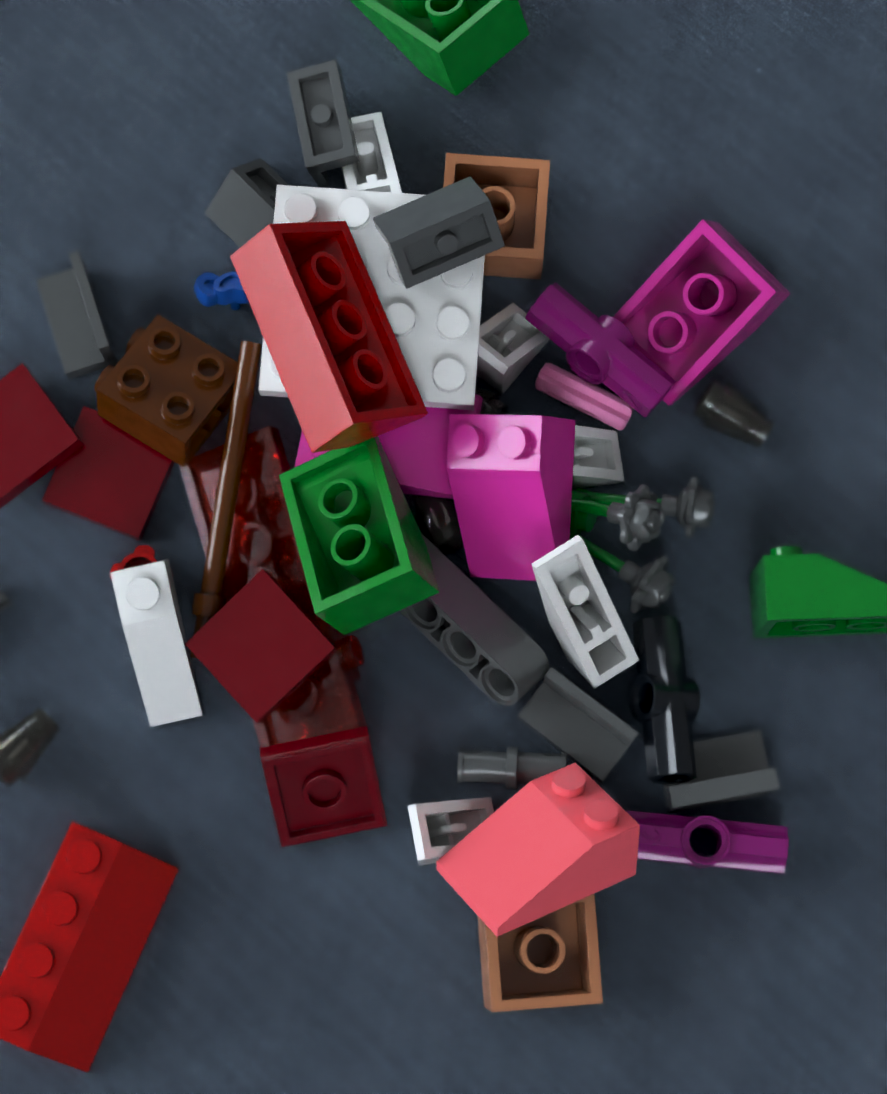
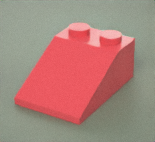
M575 762L527 783L437 860L436 870L498 937L635 876L640 824Z

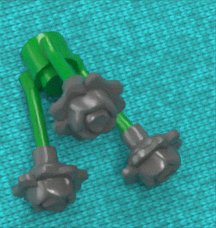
M691 477L687 487L678 496L663 494L662 499L657 498V494L650 492L649 486L644 484L640 485L635 492H629L627 495L593 492L578 487L576 490L572 489L570 539L579 535L584 540L591 556L619 572L618 578L631 585L630 594L632 602L630 603V611L635 614L645 607L656 610L669 598L673 588L672 585L675 584V578L667 572L669 557L663 555L657 558L654 563H648L641 567L631 560L626 562L620 560L581 536L580 533L581 531L590 532L595 525L597 516L607 517L608 522L620 525V541L627 544L629 550L637 551L643 543H649L651 539L659 536L660 527L665 522V516H674L677 518L680 526L684 527L685 536L693 538L695 528H709L711 525L710 522L714 517V494L712 491L702 488L698 477Z

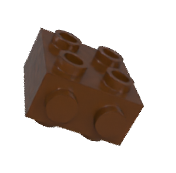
M157 314L146 329L140 327L133 333L127 343L125 355L116 366L108 365L99 375L94 388L97 395L98 415L186 468L230 411L238 362Z

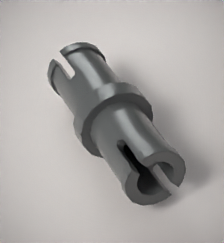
M508 746L507 751L465 750V748H459L457 782L506 784V789L517 790L518 784L526 785L536 778L567 766V752H561V754L519 752L518 746Z

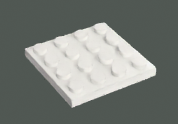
M277 185L273 224L346 221L425 407L474 410L485 255L406 289L400 280L388 244L377 230L373 218L425 196L424 194ZM263 337L259 394L260 396L288 397Z

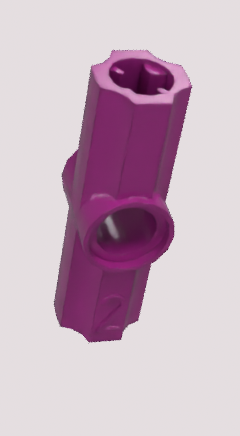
M556 282L553 285L550 284L525 316L528 322L566 352L567 363L579 378L593 385L605 384L644 418L651 414L676 383L674 379L634 347L633 336L622 322L608 315H601L598 318Z
M625 810L640 824L637 860L684 864L698 869L713 867L782 875L785 873L789 846L788 827L719 820L709 815L688 817ZM705 828L714 834L717 840V848L712 856H699L692 850L689 838L694 829Z

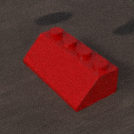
M346 221L269 224L230 256L312 453L352 447L421 419L428 414Z
M72 821L0 976V1039L26 1051L88 1073L180 869Z

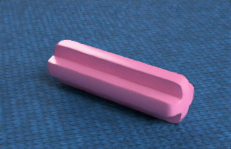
M551 362L544 364L535 380L537 390L617 430H623L627 426L634 412V408L619 396L597 385L585 382L577 375Z

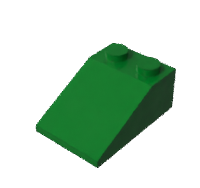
M350 0L423 75L454 96L461 93L529 35L518 0Z
M378 436L352 447L331 450L279 475L315 615L343 635H346L440 593L427 546Z
M800 546L775 547L770 549V555H763L749 576L753 639L887 634V583L821 554H803V548Z

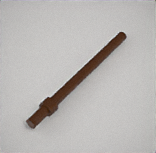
M241 341L201 590L200 593H194L191 614L196 615L193 635L226 604V598L221 597L262 349V344ZM190 651V657H191V658H197V657L192 653V651Z

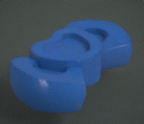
M235 271L221 276L211 272H204L195 281L194 293L199 303L205 307L217 304H230L232 310H239L241 304L249 302Z

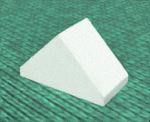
M511 303L480 325L477 376L501 395L549 341L547 336L525 319L527 313L514 303Z
M575 425L572 489L623 482L624 475L617 431Z
M491 797L409 805L408 811L418 865L436 863L437 860L494 813Z

